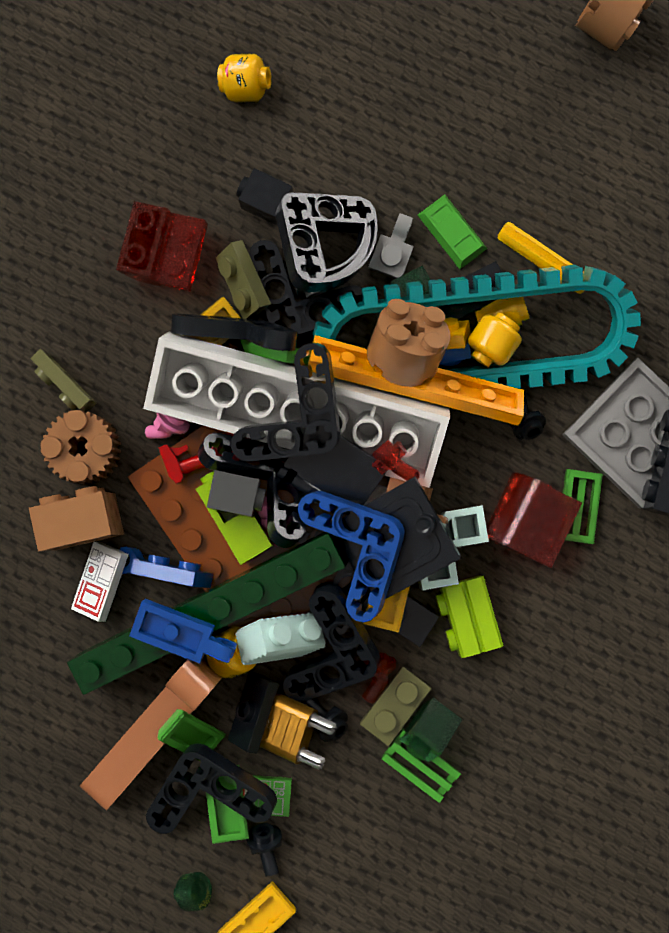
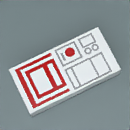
M93 542L71 609L98 622H106L129 554L104 543Z

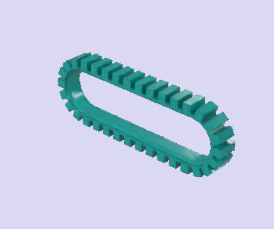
M567 265L561 266L562 280H560V270L549 267L539 269L540 282H537V273L532 270L517 271V285L514 283L513 274L503 272L495 273L496 287H492L491 277L484 274L473 276V289L470 290L469 282L465 277L450 278L451 292H446V283L442 279L429 280V294L424 295L423 285L420 282L406 283V297L400 296V287L397 284L384 285L385 299H378L375 286L361 288L363 301L356 303L350 291L339 296L343 310L340 311L330 302L322 311L323 318L330 325L317 321L313 331V338L317 335L335 340L341 327L351 318L367 313L381 312L387 307L388 302L395 298L429 307L580 290L595 291L602 295L609 304L612 322L606 339L593 351L580 355L507 362L502 366L491 364L489 368L479 365L446 369L498 383V378L502 377L503 385L521 389L520 375H524V382L529 387L543 386L542 373H545L546 380L551 385L565 384V370H567L568 378L574 383L588 381L587 368L597 378L611 373L606 361L610 360L619 367L628 358L620 349V346L635 347L639 336L627 330V327L641 326L640 312L630 308L638 303L633 292L623 288L626 283L617 276L590 266H585L583 273L582 267Z

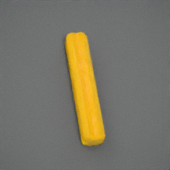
M507 222L498 234L497 238L538 267H553L560 270V280H562L561 266L573 265L511 222ZM580 290V291H575V292H577L578 294H581V293H583L585 290Z

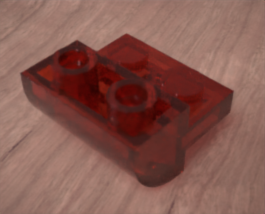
M134 201L116 270L140 282L191 291L208 223L204 219L171 213L165 207Z
M513 472L486 527L488 539L548 568H552L582 502L553 489V486L542 481Z

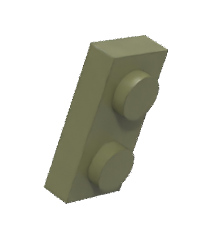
M243 240L231 242L216 257L221 275L225 278L232 294L234 305L239 310L242 318L251 319L271 305V302Z
M40 348L30 358L38 366L34 371L37 376L48 386L54 383L62 391L59 398L72 411L79 408L87 413L97 404L47 352Z
M402 665L360 721V725L389 746L432 688Z

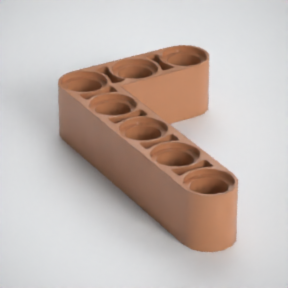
M203 658L200 664L187 660L166 683L163 691L79 787L107 811L165 744L157 738L158 731L177 709L191 714L222 677L209 667L205 658Z

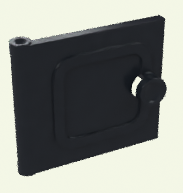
M416 476L364 505L399 519L405 530L404 540L386 599L462 558ZM352 512L342 518V523L349 531H356L360 526V519L356 513ZM388 525L381 529L369 526L364 533V536L367 537V533L372 530L379 532L383 535V542L394 538V535L389 533L390 526ZM335 536L355 572L363 545ZM370 559L366 564L367 573L372 578L380 579L383 577L385 569L379 560ZM368 587L366 592L368 597L370 592L375 588Z

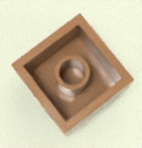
M92 486L75 490L76 497L70 498V496L61 497V494L40 498V505L29 508L38 552L56 551L124 535L115 493L105 492L104 488Z

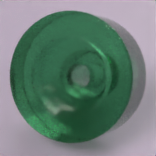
M186 873L179 878L173 892L179 907L184 911L191 912L203 910L208 906L212 896V887L210 880L204 873Z

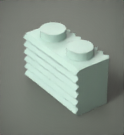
M310 612L294 616L285 615L277 618H266L264 620L261 618L238 629L235 633L243 665L301 657L324 648L326 644L323 631Z

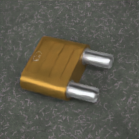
M278 693L275 696L260 747L295 764L304 762L320 770L324 766L325 758L307 750L313 730L316 728L332 735L335 732L336 723L319 716L318 710Z

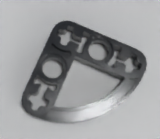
M292 192L283 196L276 209V220L288 275L294 287L302 292H322L345 284L360 271L376 244L378 231L376 211L371 202L363 197ZM324 207L329 209L334 219L322 216L318 208ZM317 231L358 233L353 255L342 264L326 269ZM292 236L304 238L309 248L297 246Z

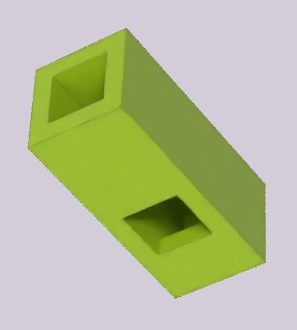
M214 471L202 477L200 480L203 485L196 488L206 508ZM207 508L240 565L245 564L274 546L262 528L255 512L254 517H248Z

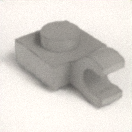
M400 213L391 238L380 235L368 269L401 281L414 247L404 243L412 224V217Z

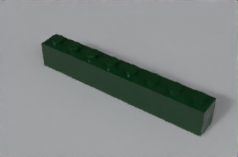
M323 532L171 607V609L215 625L214 631L345 568L348 559L335 536ZM131 627L80 652L69 660L67 664L82 694L85 695L170 652L129 637Z

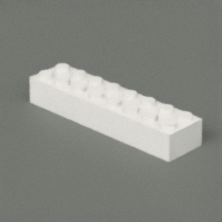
M170 331L159 337L143 409L233 434L249 425L302 420L294 365L185 335L174 334ZM312 372V377H305L306 384L316 380L326 381L325 375L317 377V373ZM334 378L340 435L387 465L389 469L385 476L403 481H408L416 476L421 486L429 488L450 420V408ZM312 388L308 393L309 404L317 409L324 408L328 402L327 393L321 388ZM300 427L302 433L304 434L305 427ZM282 429L276 434V442L280 447L292 449L295 445V436L291 431ZM264 431L266 437L258 441L267 443L268 431Z

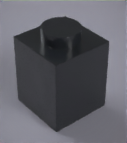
M254 168L249 178L245 176L242 179L237 190V196L239 197L241 209L278 226L276 209L283 196L293 192V187Z

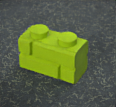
M478 575L460 580L457 585L439 587L441 594L435 596L441 617L448 616L451 629L446 630L445 634L451 652L457 650L461 658H466L503 647L484 576Z

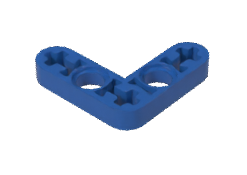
M316 491L305 495L298 504L299 517L305 524L363 545L347 596L346 608L348 614L358 622L371 621L381 612L404 540L405 530L403 524L394 516L323 491ZM320 501L319 507L323 510L330 512L335 510L336 506H338V509L333 516L322 513L315 517L314 510L309 508V506L314 502ZM346 511H353L358 515L360 519L358 530L349 531L344 527L342 516ZM388 525L390 526L389 533L394 535V538L383 542V535L379 532L372 530L367 533V537L364 536V533L369 526L381 529ZM377 559L383 564L385 570L382 578L375 579L367 573L366 564L368 560ZM368 587H373L375 589L370 592L368 597V604L372 605L373 608H369L364 612L361 610L362 604L357 602V600L365 596Z

